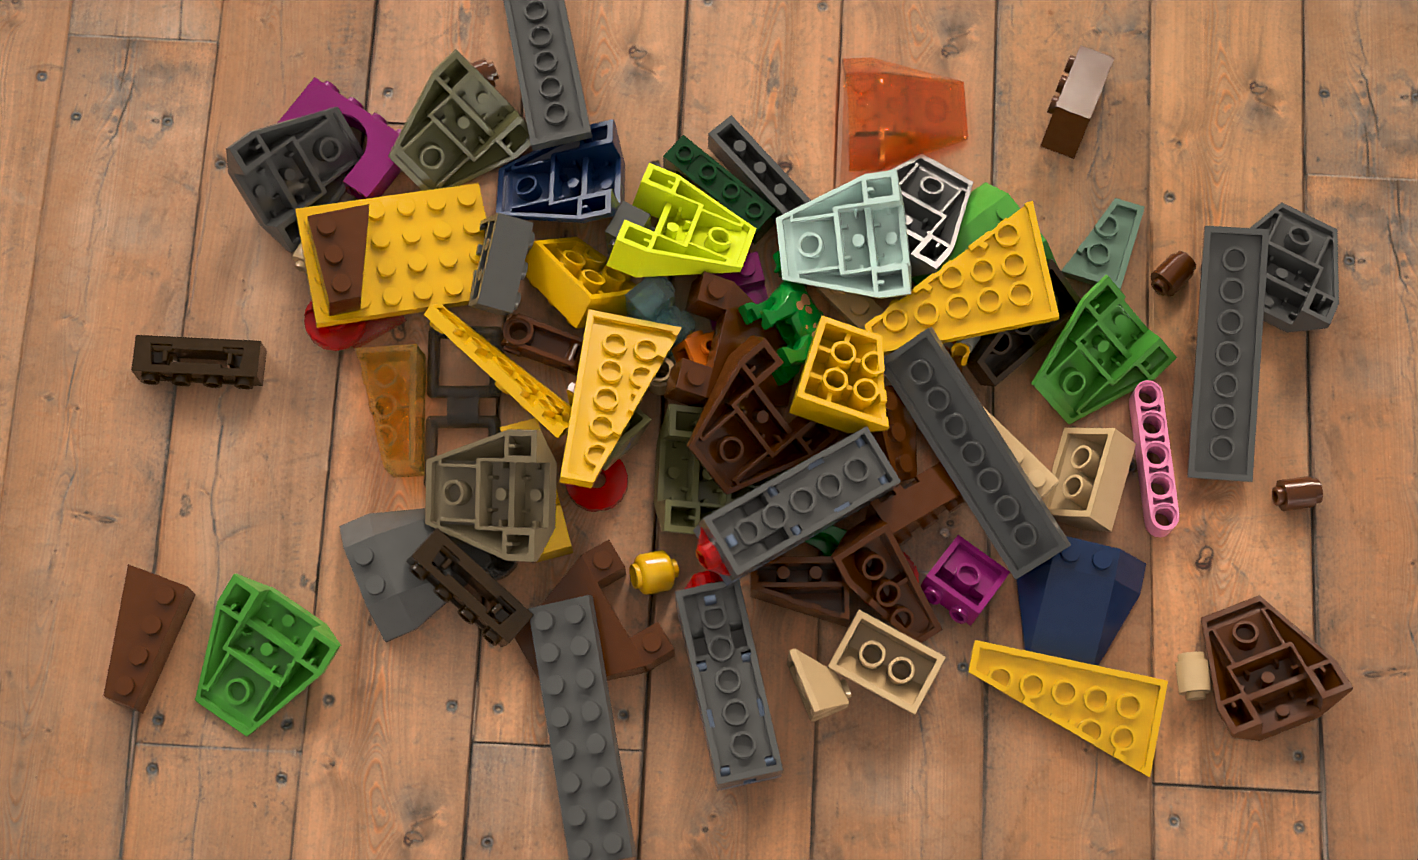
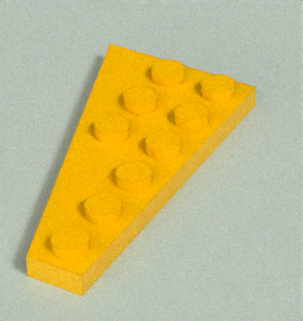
M436 303L429 306L424 316L430 320L429 325L433 329L445 334L453 341L455 346L466 353L496 381L494 384L499 390L507 395H511L519 402L522 408L532 414L557 439L567 434L572 408L568 403L442 304Z
M588 310L559 479L560 483L592 488L678 338L682 327Z
M974 640L968 673L1150 778L1168 680Z

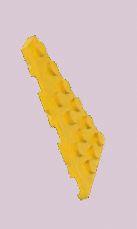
M1033 201L1026 202L1012 216L1002 220L996 228L986 232L969 245L967 250L952 261L949 260L938 272L932 273L912 289L911 295H906L897 303L894 302L886 308L885 312L874 317L864 325L866 331L882 336L884 356L891 354L930 327L934 329L943 344L1059 320L1058 308Z

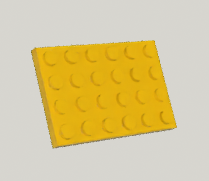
M479 183L295 209L317 328L425 312L431 304L436 303L442 304L445 308L469 305L473 272L478 270L481 257L476 255L478 244L483 245L485 231L479 229L480 221L486 218ZM370 204L361 310L329 316L308 235L307 216Z

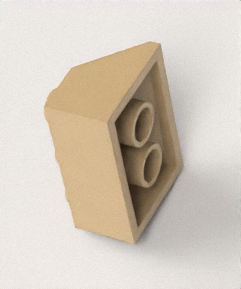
M1064 428L1051 472L1059 479V484L1043 499L1054 519L1084 530L1112 532L1136 443L1115 428Z
M858 610L828 668L915 715L946 657Z

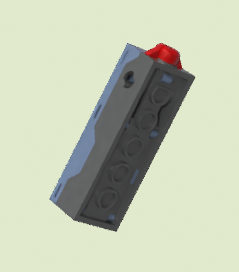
M866 426L704 517L693 530L698 538L695 551L697 559L704 569L719 573L726 586L866 507L876 498L879 499L885 496L901 480Z
M703 571L696 573L683 590L675 591V602L717 791L779 778L782 776L783 767L740 580L726 586L721 576L716 572Z

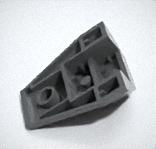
M339 107L328 108L252 130L226 148L229 176L259 225L288 252L296 250L301 242L295 209L337 203L346 190L343 180L364 154L362 147Z
M920 154L891 169H897L903 197L911 261V277L936 273L952 255L973 186V181L926 155Z
M1281 202L1250 227L1269 229L1263 321L1287 333L1328 328L1339 305L1338 231L1336 228Z
M425 508L369 513L339 526L343 548L361 594L385 642L416 630L446 604L434 593L435 587L426 579L424 581L419 580L410 572V565L406 562L422 542L435 530V528L425 524ZM444 533L484 570L493 563L488 552ZM451 563L442 573L445 576L449 574L463 587L468 585L452 569L454 564Z

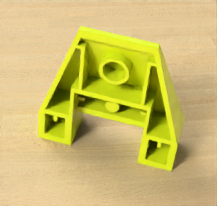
M649 163L632 205L658 218L659 221L656 229L651 231L624 220L606 266L635 278L702 274L704 271L711 274L741 272L756 228L680 175Z

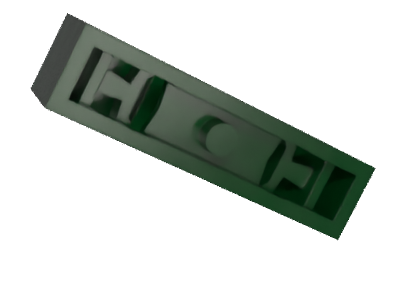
M682 135L663 155L664 169L680 175L755 227L756 231L752 239L753 244L756 245L775 224V208L685 135Z

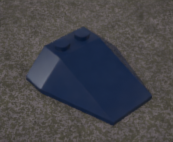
M611 119L590 124L593 138L532 151L500 167L496 213L499 212L523 220L586 223L613 217L621 203L625 201V162L615 121Z
M1066 536L1071 546L1016 579L1024 650L1098 666L1141 594L1146 563L1122 549Z

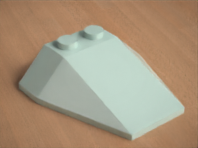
M897 169L864 174L776 218L782 280L879 299L911 295V261L905 208Z

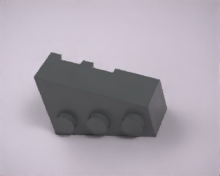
M499 212L480 221L479 229L485 231L483 245L478 244L476 255L481 257L478 270L473 272L469 307L501 316L512 314L514 310H517L521 300V293L518 292L520 280L525 278L528 269V263L525 262L527 250L532 248L535 239V233L532 232L533 222Z

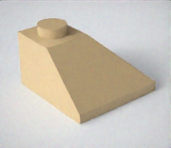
M790 650L787 665L810 721L814 722L847 709L849 705L848 699L852 695L846 680L840 681L836 672L799 650Z

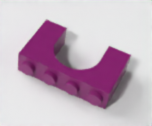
M314 77L277 123L328 108L339 107L348 125L360 130L368 139L363 156L343 180L346 191L357 200L381 197L402 171L388 157L401 129L395 131L388 126V122L377 113L371 115L364 110L363 105L353 97L347 99L340 94L339 89L329 81L323 83Z

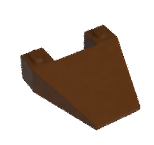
M704 271L691 283L685 311L717 323L706 366L682 358L670 369L664 393L665 398L688 406L705 407L728 356L752 335L766 338L775 351L788 346L782 339L775 324L766 330L761 325L762 319H757L748 325L745 324L738 307L754 302L734 281ZM770 374L758 386L775 408H786L789 404L795 376L787 383L779 386L772 374Z
M750 336L728 356L687 444L690 451L726 495L806 461L824 450L839 436L834 428L797 416L788 424L758 385L784 362L767 339L763 337Z
M609 539L582 554L541 604L546 605L586 595L593 596L607 681L647 673L675 656L674 647L658 621L629 637L601 589L626 575L625 565ZM529 620L515 636V640L540 681Z

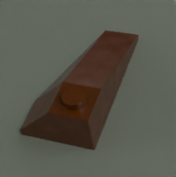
M872 515L848 530L831 555L844 582L894 628L920 643L943 630L888 523Z

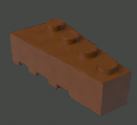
M128 564L104 690L105 698L118 705L142 714L144 713L196 595L188 586Z

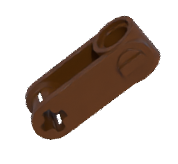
M518 313L517 315H512L504 323L503 338L500 345L505 352L519 357L521 355L577 376L583 338ZM516 330H523L527 333L526 337L520 340L512 338L511 335Z

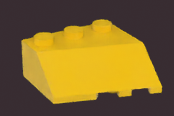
M578 237L534 241L525 259V262L528 263L526 277L529 279V283L537 288L547 298L548 302L566 317L567 322L576 329L585 327L589 309L627 316L654 293V290L647 285L640 288L630 281L631 275L606 266L607 257Z
M821 316L812 338L789 413L849 434L855 433L866 426L870 432L888 430L889 423L888 417H886L887 395L886 390H884L883 376L885 367L882 336Z

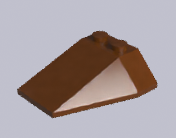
M1260 595L1201 618L1216 709L1232 738L1262 741L1320 718L1353 690V686L1338 662Z

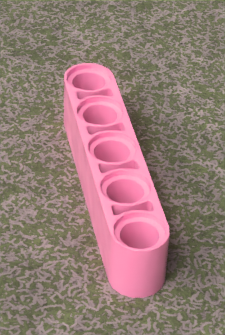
M1146 380L1140 382L1131 394L1129 409L1133 440L1136 443L1135 455L1146 530L1151 535L1161 538L1167 536L1178 524L1179 508L1163 392L1156 382ZM1139 394H1148L1153 402L1150 404L1142 402ZM1143 424H1152L1156 428L1157 433L1150 434L1146 432ZM1147 454H1156L1160 458L1161 464L1151 463L1147 458ZM1151 484L1161 485L1164 488L1165 494L1157 495L1154 493ZM1162 514L1166 516L1169 525L1162 526L1158 524L1155 515Z

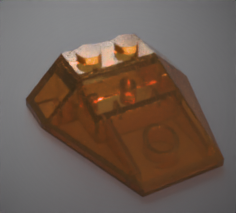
M872 57L842 59L843 85L846 88L849 130L847 142L849 172L880 171L908 161L920 154L925 155L968 139L963 81Z

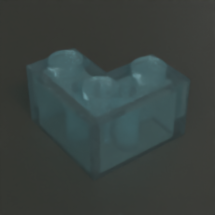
M659 276L647 277L625 294L627 316L682 327L678 338L671 348L672 350L686 339L685 337L688 334L695 332L694 325L696 323L687 311L683 310L681 312L676 307L675 288L667 278L663 277L660 279ZM670 350V352L668 353V355H667V357H666V358H668V359H669L671 356H673V353H672L671 350Z

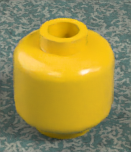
M659 550L637 555L633 564L629 566V576L634 589H639L644 595H650L671 590L675 578L679 576V568L675 559H671L665 551Z

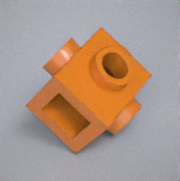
M703 330L688 334L685 337L686 339L671 350L676 363L685 358L706 366L714 332L704 334Z

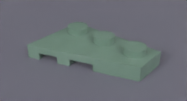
M1115 198L1093 230L1061 270L1063 275L1093 286L1105 275H1108L1121 290L1145 207Z

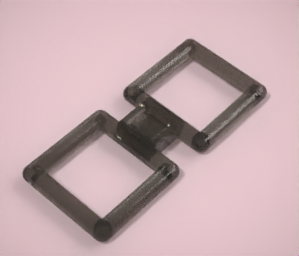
M470 326L485 339H490V343L503 352V347L500 345L503 338L502 328L499 326ZM432 327L428 331L427 395L430 398H447V416H429L426 419L425 487L426 460L437 456L438 428H488V437L501 432V419L498 416L480 415V398H498L502 393L495 386L494 383L496 381L489 376V386H439L441 339L449 338Z

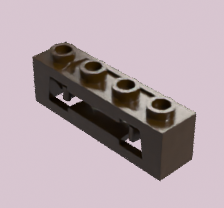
M136 335L131 371L140 382L148 385H158L160 381H168L177 386L203 383L206 387L220 388L222 384H229L239 389L248 390L253 389V386H263L267 350L261 341ZM170 354H177L178 358L226 360V364L230 368H223L221 364L173 362V357Z
M438 528L406 560L410 565V572L421 581L426 579L435 587L434 593L442 601L453 603L459 609L457 613L464 621L471 625L475 623L482 629V636L493 646L499 645L504 647L508 645L534 615ZM451 563L454 564L452 569L489 603L494 600L497 605L493 606L486 613L487 608L452 576L449 574L445 576L442 572Z

